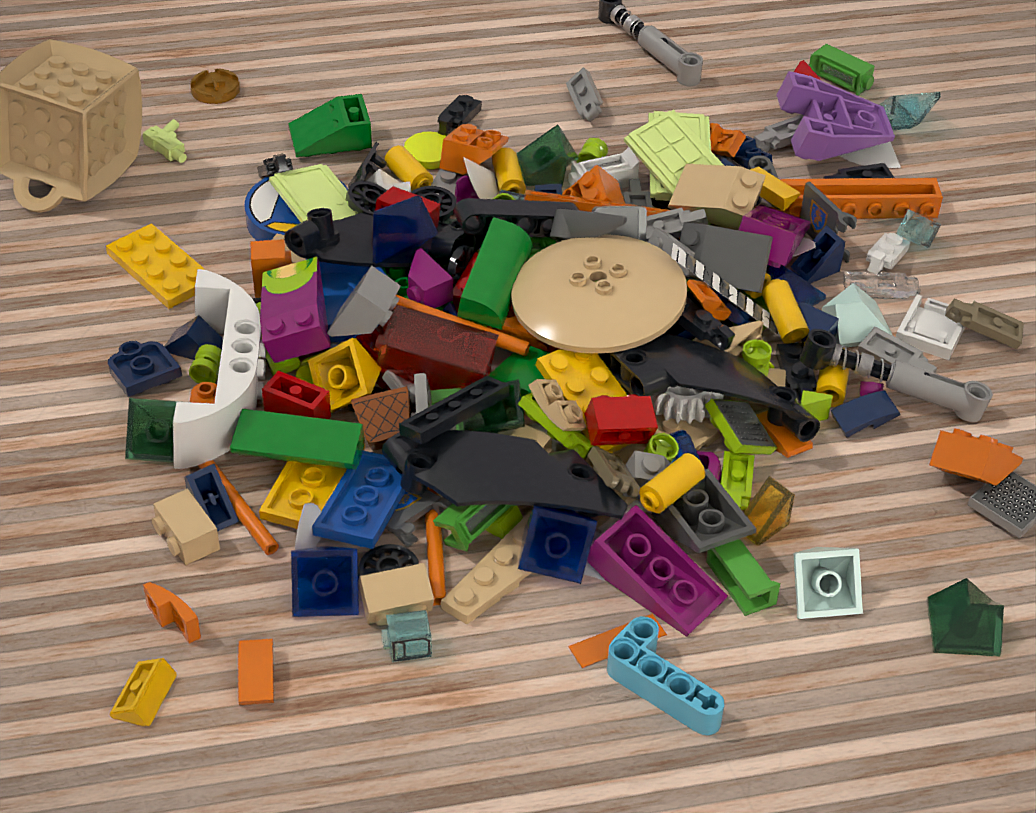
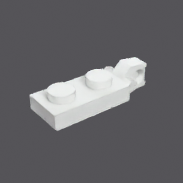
M884 233L868 251L866 261L870 262L867 271L878 274L883 267L892 270L908 251L910 241L903 239L902 236L895 233Z

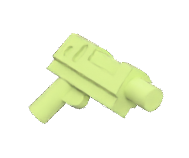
M171 120L163 129L156 125L143 132L144 144L155 152L158 151L164 155L168 161L177 160L183 163L187 158L186 154H184V143L177 139L175 133L179 128V123L176 120Z

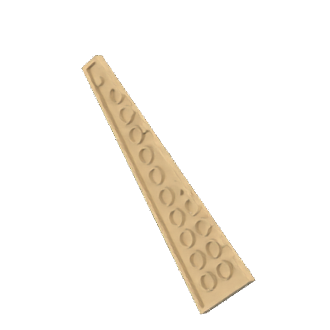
M655 414L658 425L655 434H669L678 443L679 451L672 463L687 451H697L703 446L708 447L723 436L720 430L707 417H704L702 422L694 419L689 424L686 420H680L677 424L676 419L671 418L666 421L664 414ZM631 444L612 454L619 456L626 465L633 452H643L647 444ZM587 456L584 460L593 468L594 465ZM614 490L627 505L637 499L625 497L623 493ZM535 506L441 600V609L463 623L469 624L499 602L504 595L511 593L519 587V582L525 577L538 573L543 569L544 563L553 557L558 558L561 556L567 546L576 540L579 542L612 517L602 515L584 518L578 511Z

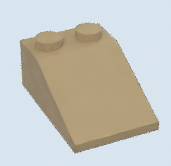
M686 164L668 204V208L672 210L683 208V211L690 210V212L704 209L709 223L723 228L739 230L743 216L755 208L766 175L741 166Z

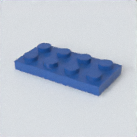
M363 450L357 469L346 470L322 509L321 514L312 525L313 535L374 549L406 492L400 485L402 474L395 470L384 455Z

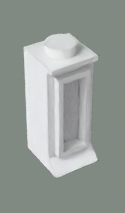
M629 147L620 154L583 161L577 164L572 161L568 181L570 186H572L584 173L598 165L618 180L620 188L629 187V179H638L640 161Z

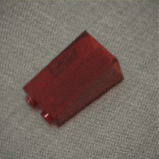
M396 305L393 315L383 326L384 335L379 334L377 337L374 351L379 352L378 366L393 372L395 375L411 383H414V374L425 373L430 390L463 389L490 374L499 334Z

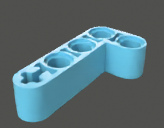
M644 616L634 618L609 645L608 675L701 735H712L718 732L721 727L724 711L723 697L717 691L655 654L659 632L657 622L652 618Z

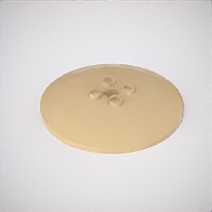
M602 235L596 238H571L546 247L532 256L522 266L511 291L512 307L520 324L531 335L546 344L579 353H612L646 344L670 329L679 319L685 308L687 283L679 264L665 251L648 242L620 235Z

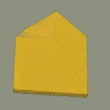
M351 338L307 360L314 385L330 391L331 413L351 404V399L370 395L381 371L380 366L356 338Z

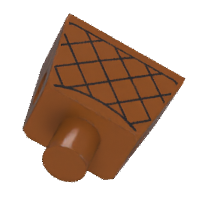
M407 386L351 399L360 424H363L364 435L372 451L382 449L384 443L389 438L400 432L399 423L411 417L412 403Z

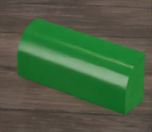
M493 217L461 295L457 316L502 330L512 304L511 291L520 269L529 260L533 248L529 235L522 228Z
M242 409L230 445V451L232 454L355 470L362 456L365 437L363 424Z

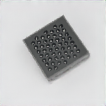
M1013 471L997 486L985 483L969 498L968 506L1000 525L1009 533L1021 538L1036 524V485Z

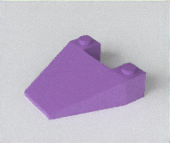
M788 71L777 93L781 110L790 114L804 115L791 139L795 155L802 159L821 161L891 142L895 138L883 106L812 76Z

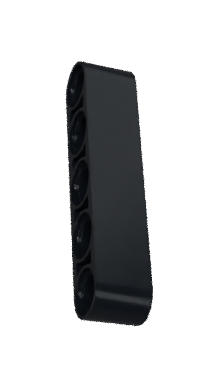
M467 198L455 205L453 213L463 231L468 235L486 236L491 221L495 217L519 226L529 237H550L556 209L580 210L571 202Z

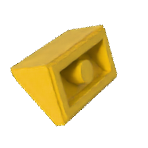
M762 168L750 169L766 175L760 197L782 211L788 208L800 196V192Z
M164 658L138 661L109 715L113 719L140 726H150L176 678V671Z

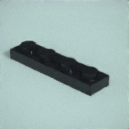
M485 376L399 423L400 435L419 444L427 443L432 438L452 429L457 424L474 417L480 411L495 405L498 401L509 396V385L490 376Z

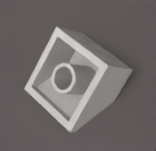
M371 266L341 306L327 334L331 337L369 334L374 331L378 324L383 327L391 317L392 310L400 299L396 294L401 285Z

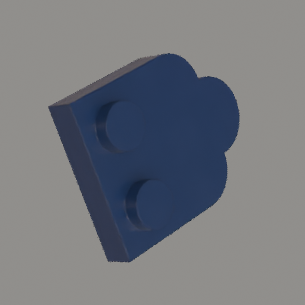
M137 341L125 342L120 345L119 352L108 359L110 374L127 397L140 394L158 385L169 383L171 380L182 376L180 365L163 344L156 341L142 344Z

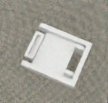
M917 294L897 331L896 338L923 352L950 360L965 327L960 322L956 323L945 317L946 308L949 304L928 298L924 308H922L920 305L923 296Z

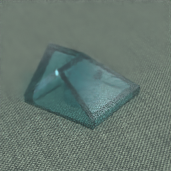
M941 93L891 96L879 105L884 107L892 130L911 129L921 123L940 99Z

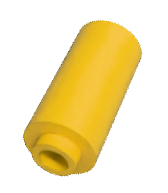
M394 146L386 153L384 159L387 162L386 166L402 182H410L411 192L420 187L431 186L433 176L404 146Z
M511 148L499 149L492 156V164L500 193L507 191L524 195L526 186L516 152ZM510 194L515 199H518L520 197L519 195Z
M773 279L766 283L765 288L762 290V296L783 343H794L806 337L809 333V328L788 282Z
M829 365L819 370L816 392L833 395L831 407H837L845 400L849 369L843 370V366L837 365L834 367Z
M685 453L640 488V501L643 507L654 513L663 512L704 479L705 469L703 464L692 454Z

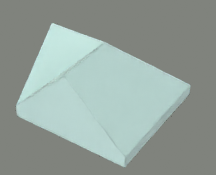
M854 283L822 307V311L839 318L835 338L837 344L842 345V347L859 346L874 327L892 335L876 301Z
M814 547L793 553L798 619L863 614L859 548Z

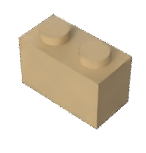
M188 489L153 504L155 517L152 518V523L159 536L164 534L170 552L173 556L178 555L185 566L220 550L216 526Z
M425 563L360 576L359 591L367 624L387 625L393 623L396 618L409 616V618L415 619L427 615L428 611H432L434 596Z

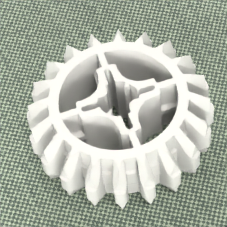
M677 386L674 388L668 387L666 393L652 397L651 400L656 415L664 414L666 421L671 418L676 419L677 424L680 420H686L690 424L694 419L702 422L704 417L709 418L710 414L705 408V404L711 398L723 400L724 395Z

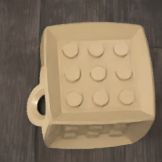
M49 39L22 53L1 70L0 174L14 180V195L24 208L32 212L43 213L57 207L63 198L85 202L114 183L138 156L142 128V92L139 70L136 67L91 48ZM30 179L52 186L50 193L43 198L33 197L28 190Z

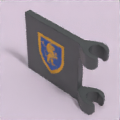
M811 182L805 183L800 218L811 222L806 233L813 240L826 225L837 235L838 230L841 233L846 232L847 225L852 229L856 228V217L842 212ZM844 249L842 259L847 263L849 262L850 252Z
M430 490L423 494H412L406 491L385 529L395 534L405 546L409 547L418 541V538L412 534L416 530L412 523L432 509L440 515L452 503Z

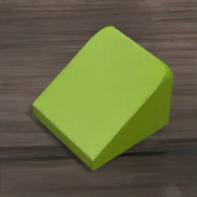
M803 390L801 405L819 421L827 420L833 395Z
M511 506L485 530L503 539L523 519L518 506Z

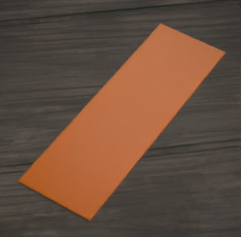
M653 614L645 616L657 622L659 626L658 638L667 635ZM629 623L568 647L582 668L608 658L611 641Z

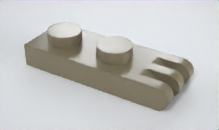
M593 446L587 456L594 465L593 469L599 473L606 486L623 494L627 493L628 496L635 499L639 495L640 487L620 457L597 446Z

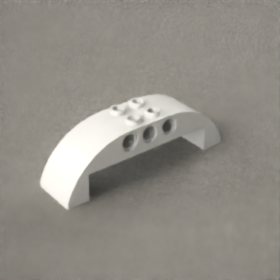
M202 269L197 270L195 317L200 315L217 333L224 334L214 404L176 402L173 420L174 469L197 466L228 452L241 410H256L257 399L263 400L262 388L264 387V382H259V380H265L266 363H264V359L260 358L266 357V348L261 340L258 307L243 288L221 275Z

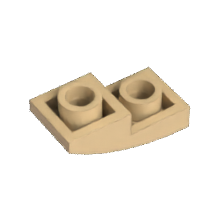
M536 379L528 385L542 411L557 427L563 431H583L587 428L577 402L564 400L563 391L558 385L557 380Z

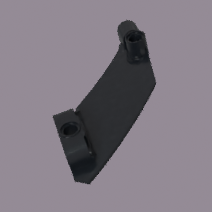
M317 208L307 213V220L289 229L284 235L287 247L301 258L311 259L318 257L320 262L359 267H411L416 250L420 248L432 259L450 260L459 246L467 245L478 250L485 239V236L466 234L459 222L455 220L451 224L438 223V228L424 240L420 241L374 223L375 216L363 212L333 221L332 211L328 208Z
M664 333L656 339L632 349L612 353H598L616 380L631 394L651 396L652 398L666 393L668 387L674 388L677 386L718 393L768 406L767 420L773 425L784 426L802 442L813 439L820 429L819 420L797 402L795 390L785 386L778 387L744 359L710 345Z
M447 430L432 438L431 441L419 444L400 435L399 432L389 438L382 447L384 457L397 472L402 474L400 485L405 491L412 494H423L429 487L457 507L494 504L530 505L578 511L584 518L604 515L621 520L628 507L625 501L612 488L606 486L597 472L575 450L567 449L548 453L533 439L488 432Z

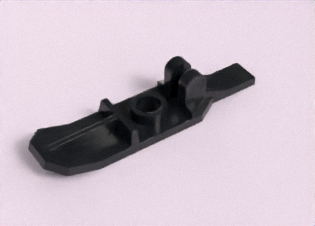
M375 142L348 184V188L354 182L364 181L369 172L374 174L378 169L386 166L387 162L377 155L376 148L379 143Z

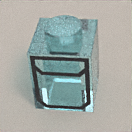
M908 209L896 234L919 246L930 248L942 224L921 213Z
M426 610L386 615L387 629L381 630L383 650H390L392 662L432 657L431 632Z

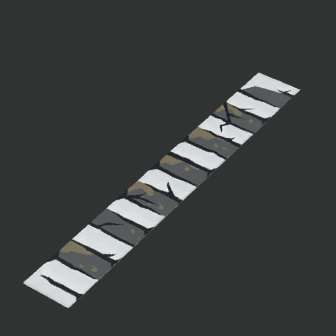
M673 243L672 259L753 318L764 322V326L780 336L770 313Z

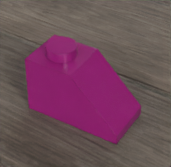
M420 248L416 250L408 274L407 296L410 300L437 308L453 301V278Z

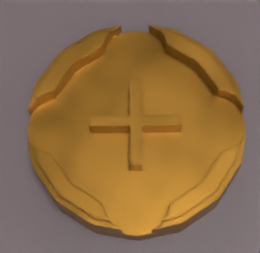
M217 68L215 72L210 73L208 70L201 71L191 79L190 83L193 97L207 104L228 102L234 99L240 92V82L237 75L221 68Z

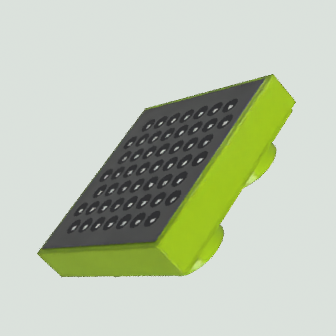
M711 398L705 404V408L710 414V422L720 430L725 438L724 443L731 452L771 455L777 449L748 402Z

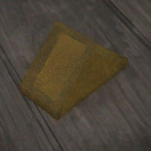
M771 476L767 478L744 511V514L756 527V533L746 537L757 546L766 542L790 523L795 494Z

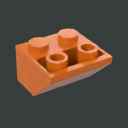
M462 124L443 139L439 169L464 175L467 173L463 157L479 165L501 149L508 142L509 137L501 135V132L496 130L483 131L477 129L475 125Z
M598 165L584 173L575 184L562 193V195L625 204L618 180Z
M954 428L953 433L940 430L929 465L946 473L997 486L1022 463L1023 458L1012 453L1013 447L998 443L997 439L985 435H980L977 438L967 431Z

